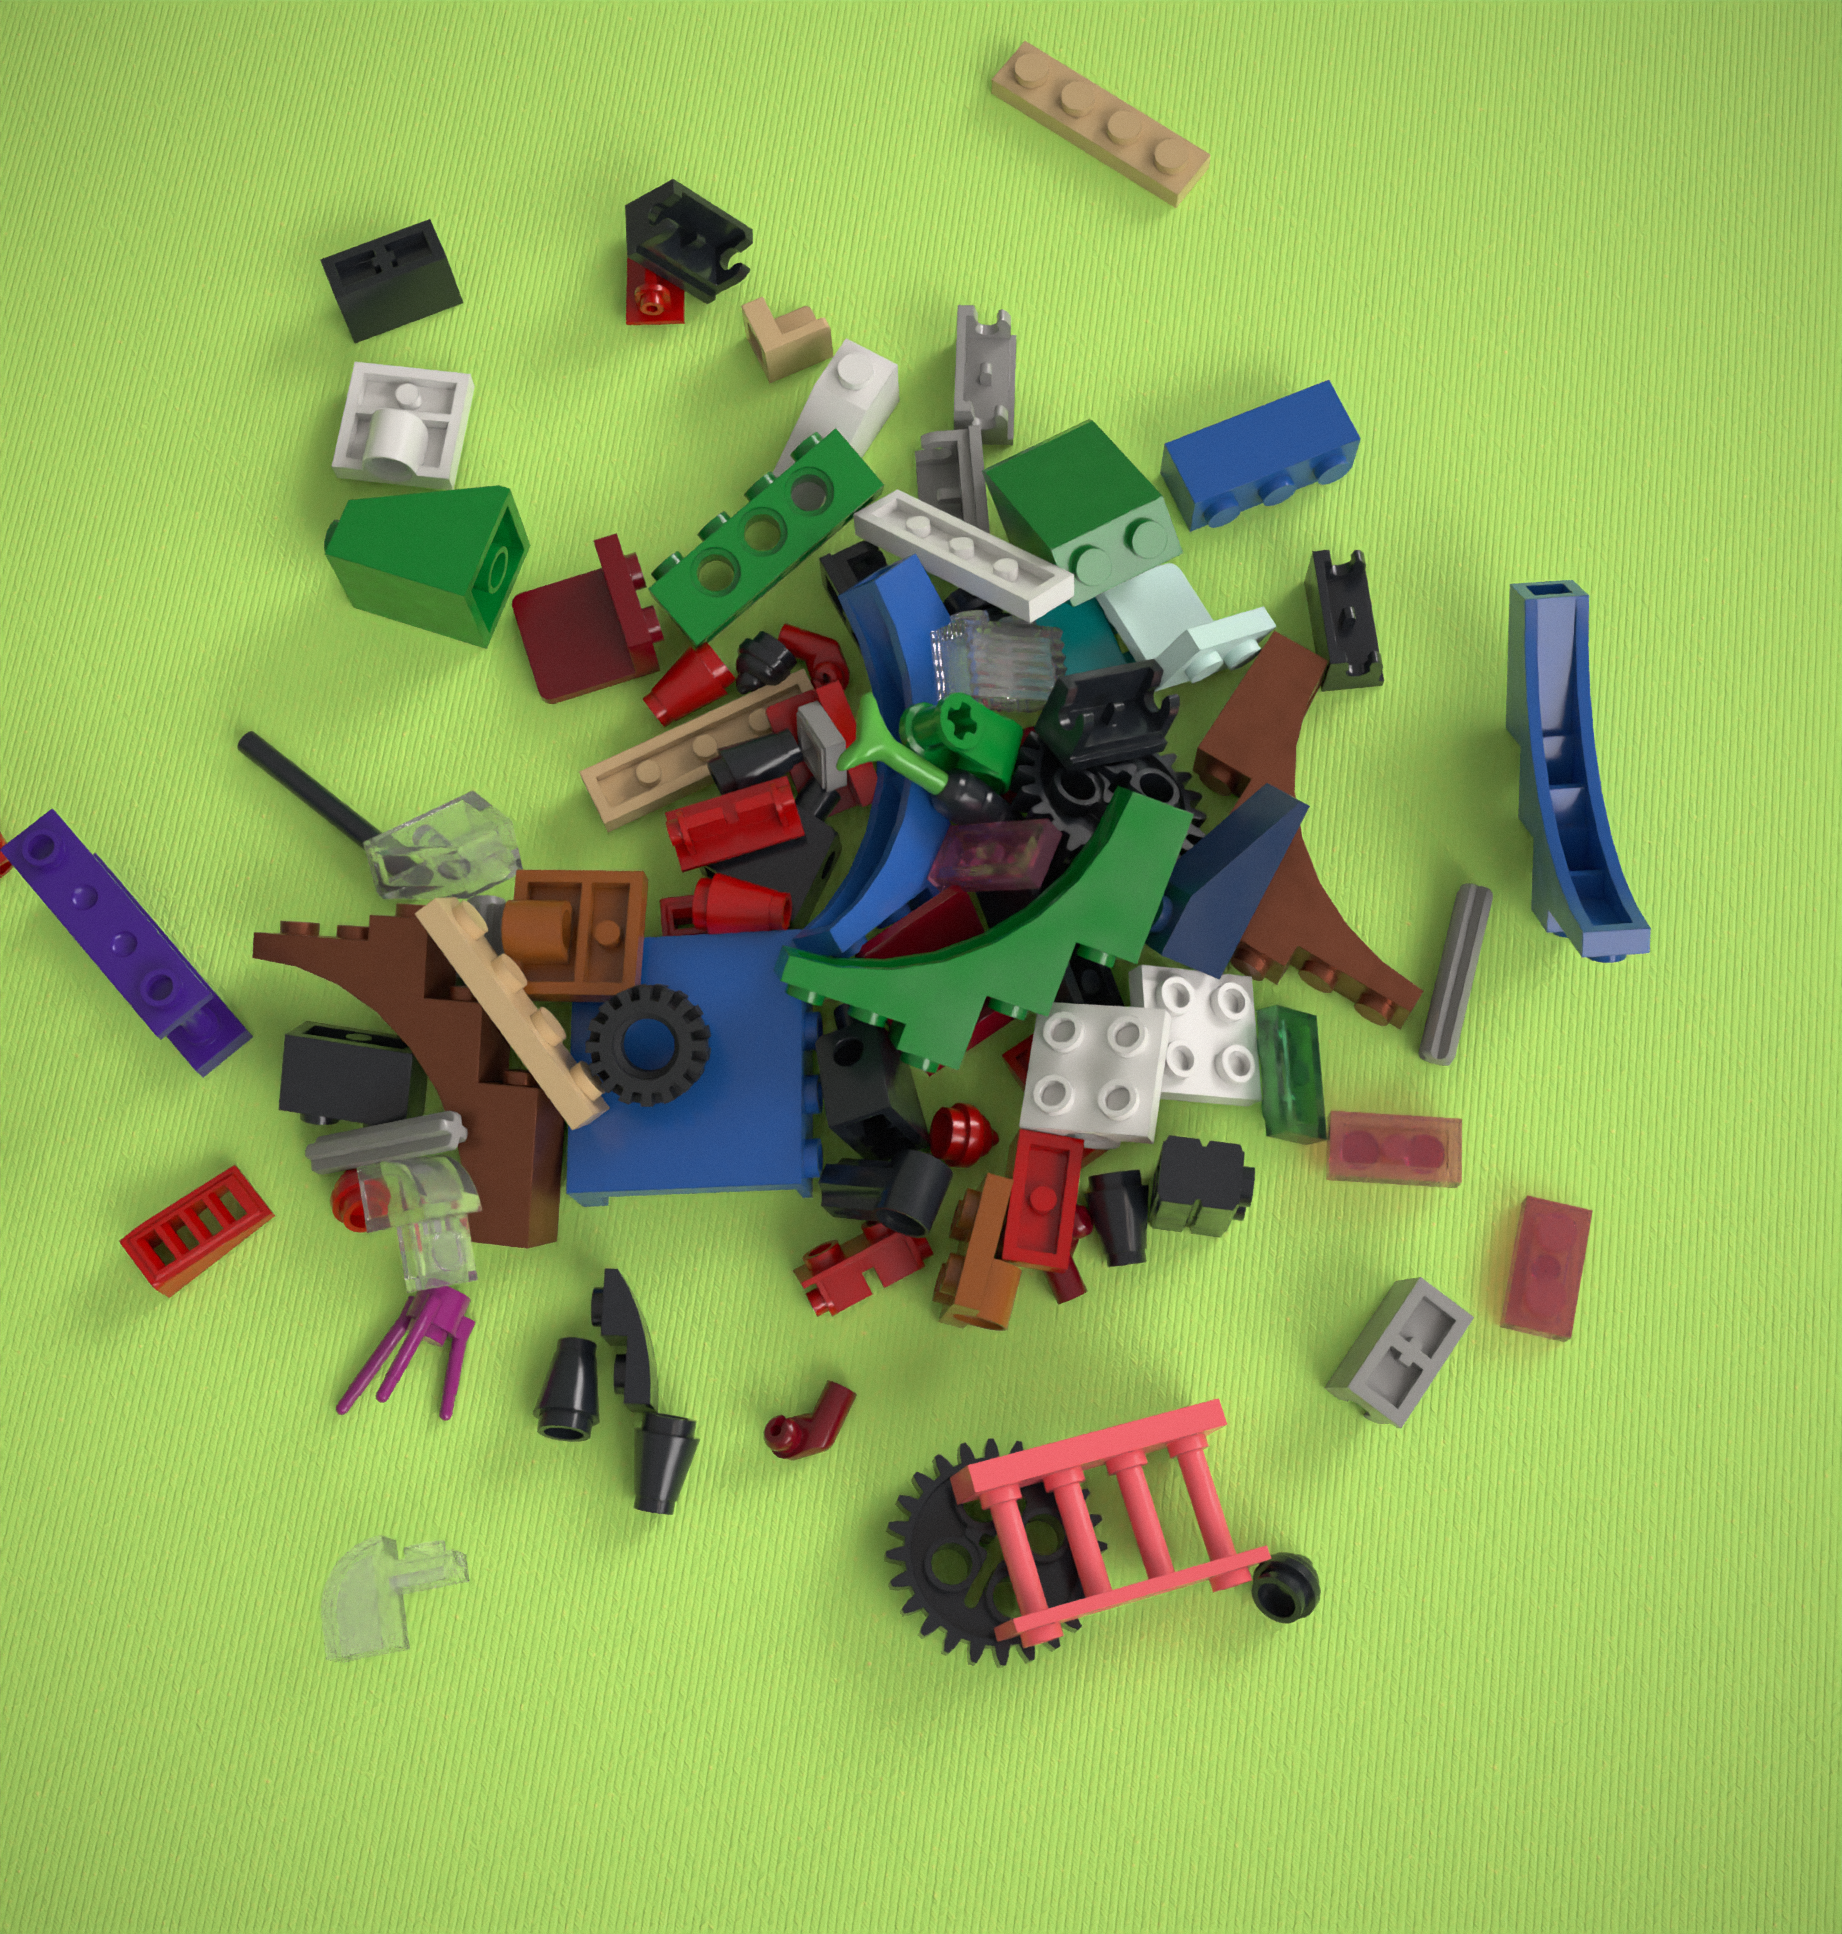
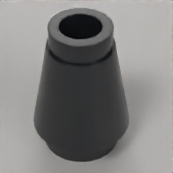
M785 728L777 733L772 732L717 748L718 755L705 762L721 795L780 778L792 770L793 766L803 762L804 758L792 733L788 728Z
M1127 1170L1089 1176L1090 1193H1085L1084 1196L1103 1253L1106 1255L1107 1267L1147 1262L1145 1249H1147L1149 1185H1142L1140 1170Z
M565 1337L558 1340L556 1352H554L533 1410V1416L538 1419L537 1432L540 1435L567 1442H580L590 1439L592 1426L600 1422L596 1343L577 1337Z
M644 1412L641 1427H634L635 1501L633 1508L651 1513L673 1515L675 1502L678 1501L700 1442V1438L694 1436L697 1420L663 1413Z

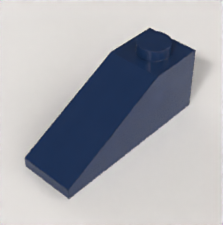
M1268 783L1263 785L1176 861L1145 944L1164 957L1220 980L1310 806Z

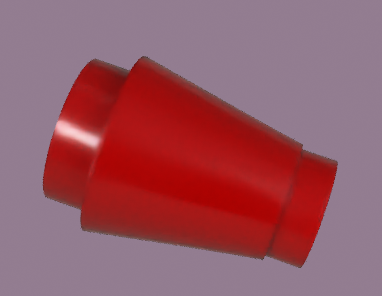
M705 641L695 650L689 646L651 689V692L642 699L660 723L667 727L674 720L677 721L728 695L725 689L735 682L736 679L708 642Z
M716 873L713 879L700 878L697 882L692 904V918L696 929L708 930L709 935L787 930L789 927L792 913L790 893L778 892L775 889L721 873Z

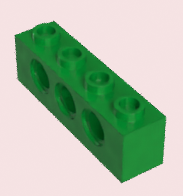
M836 428L824 438L818 432L810 435L791 453L790 457L795 461L791 467L778 478L771 471L762 476L744 494L749 503L731 518L725 511L718 514L697 534L703 541L686 557H683L679 551H676L651 573V576L656 580L648 588L651 597L695 648H698L705 641L708 643L712 641L853 520L854 513L869 506L882 495L884 487L882 481ZM805 482L815 483L824 490L826 501L817 510L804 511L798 508L792 501L791 494L795 487ZM763 521L774 525L780 533L778 544L768 551H757L751 548L745 540V533L752 524ZM712 561L726 563L734 572L733 581L726 589L721 591H710L704 588L698 580L700 570L704 565Z

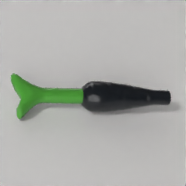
M868 692L862 696L856 716V740L840 754L836 763L838 771H845L866 762H883L930 792L934 809L951 822L991 841L1027 854L1035 860L1058 854L1053 848L1037 851L1035 846L1041 838L1039 832L1021 831L1019 826L1025 817L1021 813L1011 810L1010 803L977 776L960 768L943 771L897 742L887 729L873 694Z

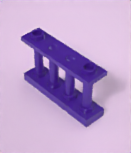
M53 808L0 849L160 1040L166 1036L200 1076L204 1078L253 1038L251 1033L96 853L92 855Z

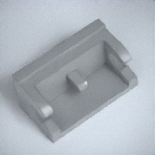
M958 305L954 430L968 429V426L980 425L982 444L1013 445L1016 335H1011V316L1003 309L998 311L997 323L992 325H984L978 322V313L974 305Z
M972 425L968 426V429L934 431L922 435L921 448L924 450L915 451L919 500L990 534L986 484L982 474L984 461L981 426Z
M1421 1277L1395 1281L1324 1389L1339 1400L1347 1402L1350 1400L1366 1410L1364 1414L1366 1419L1377 1424H1392L1396 1428H1402L1474 1317Z

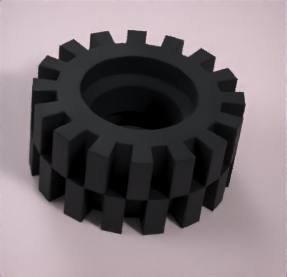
M658 983L655 985L641 984L617 993L599 1007V1013L595 1018L591 1019L587 1029L591 1031L590 1039L585 1041V1053L591 1054L592 1063L588 1066L592 1075L598 1074L603 1081L600 1087L607 1093L613 1091L620 1096L618 1101L628 1105L636 1102L641 1103V1107H653L658 1103L666 1104L675 1100L700 1079L705 1071L706 1061L710 1059L711 1047H709L708 1038L711 1037L709 1025L705 1026L702 1019L703 1011L698 1004L694 1006L688 1000L689 996L681 990H671L668 988L669 985ZM641 1019H654L663 1023L670 1030L674 1039V1052L670 1061L664 1067L656 1070H645L637 1067L629 1060L624 1049V1038L627 1030L634 1022Z

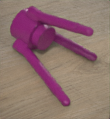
M423 1279L415 1297L409 1295L400 1316L349 1385L348 1390L336 1405V1412L339 1415H344L350 1410L407 1332L408 1335L376 1393V1400L384 1403L389 1399L421 1340L438 1347H443L446 1338L450 1337L452 1342L442 1390L439 1417L443 1421L451 1419L466 1343L476 1323L464 1316L471 1299L449 1286L433 1280Z

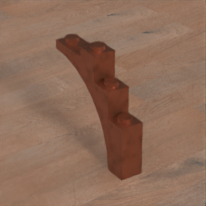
M1276 631L1272 633L1197 748L1192 771L1199 775L1201 782L1219 795L1231 796L1233 794L1239 798L1230 814L1266 783L1295 797L1296 745L1303 719L1320 688L1328 660ZM1299 826L1230 959V963L1240 973L1252 977L1253 980L1262 981L1266 978L1278 985L1291 965L1299 970L1300 978L1314 989L1324 993H1331L1334 990L1354 1002L1355 1010L1368 1021L1380 1026L1391 1024L1401 1030L1422 995L1423 990L1381 961L1346 924L1318 879L1302 838L1301 826Z
M396 903L395 916L370 915L369 927L337 925L336 936L319 935L320 923L280 921V933L254 932L252 958L301 968L339 985L377 1012L412 1050L437 1090L444 1110L455 1111L461 1115L462 1126L468 1132L465 1142L458 1143L457 1146L466 1186L468 1242L526 1249L557 1242L565 1120L529 1070L509 1069L510 1044L467 986H456V970L416 917L415 913L425 905Z

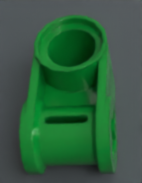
M957 692L945 695L939 700L937 705L927 702L910 705L904 710L899 721L900 739L902 744L943 771L954 768L964 769L984 781L999 795L1008 792L1023 735L1022 727L1014 720L995 713L968 694Z

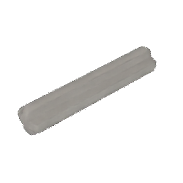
M1466 883L1457 892L1418 1052L1419 1057L1428 1063L1449 1066L1456 1056L1493 900V893L1487 887Z
M449 1110L319 1136L315 1143L308 1144L305 1150V1157L311 1160L312 1171L324 1175L452 1151L457 1148L458 1143L465 1142L468 1132L462 1126L461 1115Z

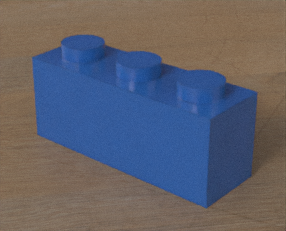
M1326 380L1165 443L1160 473L1190 532L1209 525L1211 528H1217L1230 523L1242 511L1262 503L1265 506L1277 505L1287 500L1300 488L1318 482L1320 485H1326L1339 480L1353 467L1361 438L1330 380Z

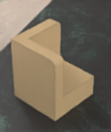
M763 297L741 305L746 338L769 383L833 357L831 328L825 318L816 319L810 307L804 306L774 319Z

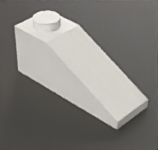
M846 338L815 383L773 474L778 478L795 463L790 457L791 453L810 435L818 432L824 438L835 428L862 458L899 403L898 365ZM805 482L795 487L791 498L798 508L804 511H814L823 506L826 501V494L819 485Z

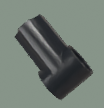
M911 1149L899 1151L894 1161L842 1158L838 1163H827L820 1176L818 1184L822 1193L821 1206L835 1218L878 1221L885 1227L902 1235L925 1238L930 1233L953 1178V1172L941 1160L924 1152Z

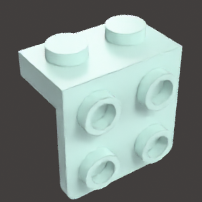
M1172 563L1156 566L1095 596L1103 608L1107 620L1115 627L1135 661L1155 659L1163 668L1164 672L1161 683L1155 689V692L1187 681L1195 683L1222 670L1229 669L1233 671L1241 668L1259 655L1262 649L1258 643L1277 627L1264 606L1213 621L1181 569Z

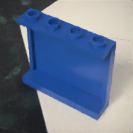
M802 929L644 938L641 984L655 985L658 983L669 985V989L674 991L681 990L689 996L688 1000L694 1006L698 1004L704 1013L702 1019L705 1026L709 1025L711 1037L708 1038L709 1047H711L710 1059L706 1061L705 1071L700 1079L688 1091L666 1104L658 1103L653 1107H641V1103L636 1102L628 1105L618 1101L620 1096L613 1091L610 1093L605 1091L601 1097L610 1109L590 1124L573 1131L568 1125L566 1194L583 1207L609 1206V1197L796 1189L803 1198H813V1178H820L823 1172L822 1142L820 1138H813V1114H821L823 1110V1091L820 1074L813 1075V1051H816V1040L823 1035L822 1017L820 1012H813V1004L786 994L785 989L788 983L780 981L773 970L782 945L797 949L792 939ZM572 1002L570 1054L577 1063L580 1061H584L588 1065L592 1063L591 1054L585 1053V1041L590 1039L591 1031L587 1029L591 1019L597 1016L600 1011L599 1007L604 1002ZM641 1019L634 1022L627 1030L624 1038V1049L629 1060L637 1067L645 1070H656L664 1067L670 1061L674 1052V1039L670 1030L663 1023L654 1019Z

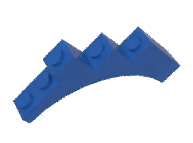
M916 553L878 569L838 596L859 642L872 694L876 699L880 715L892 737L897 742L902 744L899 734V721L904 710L910 705L922 702L937 705L939 700L945 695L957 692L968 694L973 698L988 687ZM877 761L876 774L878 778L867 829L849 873L824 910L792 939L797 949L826 956L849 958L860 952L862 945L868 941L865 935L875 927L882 929L894 924L952 885H959L965 890L980 878L952 824L934 809L930 792L883 762Z
M1573 580L1510 584L1506 729L1520 746L1518 818L1534 839L1531 910L1547 933L1569 938L1582 958L1587 957L1592 961L1601 963H1614L1624 960L1630 954L1650 953L1651 928L1637 907L1622 872L1602 794L1590 696L1588 646L1589 595Z

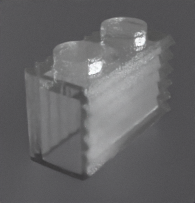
M971 610L953 614L950 616L951 624L930 632L938 702L945 695L962 692L970 695L974 700L992 711L1037 712L1044 708L1058 677L1065 676L1068 669L1063 664L1066 655L1061 652L1065 645L1060 640L1063 631L1059 627L1039 626L1036 624V620L1029 623L1013 615L1004 617L998 622L989 621L987 611Z

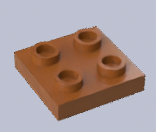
M516 870L514 899L508 900L503 909L502 945L504 953L523 972L527 980V985L523 990L531 1001L605 1002L617 993L641 984L649 880L644 871Z
M987 1173L976 1190L967 1188L963 1200L958 1201L949 1231V1238L959 1241L956 1254L950 1252L947 1262L942 1263L932 1297L933 1302L943 1304L938 1322L962 1329L968 1324L995 1331H1006L1008 1329L1022 1270L1010 1263L994 1259L1014 1180Z

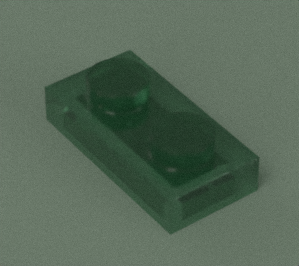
M1280 1005L1256 1010L1258 1026L1257 1051L1260 1057L1263 1090L1261 1107L1265 1120L1266 1136L1303 1145L1326 1141L1327 1131L1317 1015Z

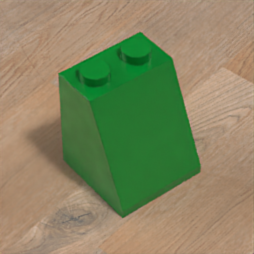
M1093 420L1083 421L982 470L1009 543L1074 574V596L1064 602L1071 607H1075L1183 554L1162 494Z
M496 485L348 500L340 520H334L327 530L324 541V554L353 608L487 649L531 545L511 490Z

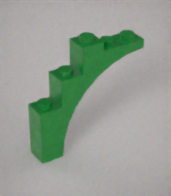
M1117 786L1096 831L1067 870L1026 908L986 932L933 952L888 959L830 957L782 945L773 970L780 981L788 983L785 993L796 999L822 1006L825 997L849 1004L848 1015L878 1027H884L887 1018L892 1019L893 1022L887 1037L896 1049L902 1051L899 1058L902 1062L931 1073L937 1072L939 1064L959 1070L986 996L991 997L988 1004L989 1008L1007 1016L1025 1020L1029 1010L1048 1017L1076 943H1079L1076 954L1093 962L1113 968L1116 958L1119 957L1137 964L1194 814Z

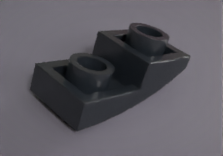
M605 1268L604 1287H594L592 1292L591 1323L593 1327H601V1336L610 1346H627L626 1354H616L614 1392L615 1394L624 1395L623 1404L631 1412L658 1413L659 1388L657 1366L646 1319L636 1296L618 1269Z

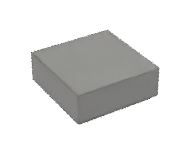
M818 700L798 707V712L796 713L798 746L803 755L804 762L826 792L846 786V770L838 771L836 768L840 754L846 750V741Z

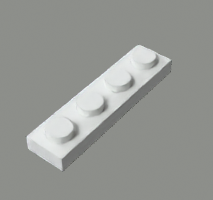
M898 489L853 514L856 536L902 559L916 553L927 572L1029 623L1044 616L1047 612L1074 596V574Z

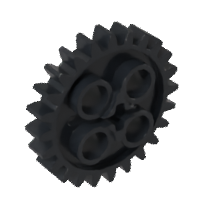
M1031 731L1018 751L1009 790L1017 793V795L1011 802L1010 808L1017 812L1027 813L1019 828L1025 832H1039L1041 838L1037 842L1035 849L1037 851H1045L1053 848L1058 853L1054 865L1058 869L1066 866L1069 862L1072 863L1094 834L1117 786L1194 814L1177 860L1205 837V833L1199 828L1207 819V814L1195 809L1203 798L1202 794L1185 789L1193 777L1190 772H1175L1171 767L1177 758L1175 753L1163 756L1154 753L1068 772L1037 732Z
M990 1438L985 1443L982 1458L976 1459L972 1450L965 1442L960 1444L957 1449L958 1465L954 1467L941 1454L934 1457L932 1463L937 1476L935 1480L919 1472L913 1475L911 1482L919 1493L920 1498L916 1499L911 1496L899 1495L895 1505L909 1519L908 1521L888 1523L886 1532L902 1540L903 1544L901 1547L886 1551L884 1561L903 1565L904 1572L894 1577L889 1582L888 1587L889 1590L896 1591L909 1589L912 1597L900 1610V1614L902 1617L919 1611L924 1614L926 1619L918 1633L921 1639L939 1629L945 1633L941 1654L947 1656L959 1642L967 1644L968 1665L974 1666L985 1648L991 1649L996 1667L1003 1668L1007 1664L1010 1648L1015 1647L1019 1656L1027 1664L1035 1660V1646L1023 1648L1020 1635L997 1642L994 1628L1014 1619L1001 1614L993 1601L995 1586L1001 1582H1011L1005 1560H1002L992 1571L976 1607L968 1608L965 1605V1597L987 1557V1551L979 1546V1542L988 1545L996 1537L997 1532L993 1520L990 1522L975 1521L967 1515L963 1504L957 1505L950 1477L967 1465L1000 1457L994 1438ZM1016 1441L1008 1454L1023 1451L1022 1442ZM1043 1482L1020 1488L1022 1497L1026 1502L1025 1509L1021 1515L1024 1528L1030 1522L1041 1521L1050 1525L1057 1535L1058 1545L1053 1554L1040 1555L1031 1550L1048 1608L1085 1598L1054 1493H1046ZM1088 1488L1082 1489L1085 1500L1090 1494ZM1089 1514L1094 1528L1102 1521V1517L1099 1514ZM1097 1540L1102 1554L1108 1549L1107 1543ZM946 1549L958 1552L967 1564L966 1579L959 1584L952 1585L941 1582L932 1571L931 1560L935 1553ZM1079 1619L1060 1623L1062 1628L1072 1633L1077 1632L1082 1627ZM1059 1638L1042 1643L1051 1652L1061 1646Z

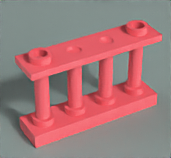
M1219 1398L970 1464L950 1477L957 1505L980 1499L982 1510L990 1509L1021 1613V1617L1011 1619L994 1628L997 1642L1020 1635L1023 1648H1028L1063 1637L1064 1634L1060 1623L1208 1580L1213 1593L1252 1581L1249 1568L1271 1559L1268 1547L1266 1545L1242 1553H1236L1203 1451L1209 1447L1206 1436L1227 1425ZM1165 1448L1168 1450L1170 1459H1178L1210 1562L1176 1572L1142 1466L1148 1464L1145 1454ZM1106 1465L1109 1476L1116 1475L1148 1577V1580L1112 1590L1080 1487V1483L1086 1481L1083 1471ZM1040 1482L1044 1483L1046 1493H1054L1085 1594L1083 1599L1048 1608L1016 1502L1023 1498L1020 1488Z

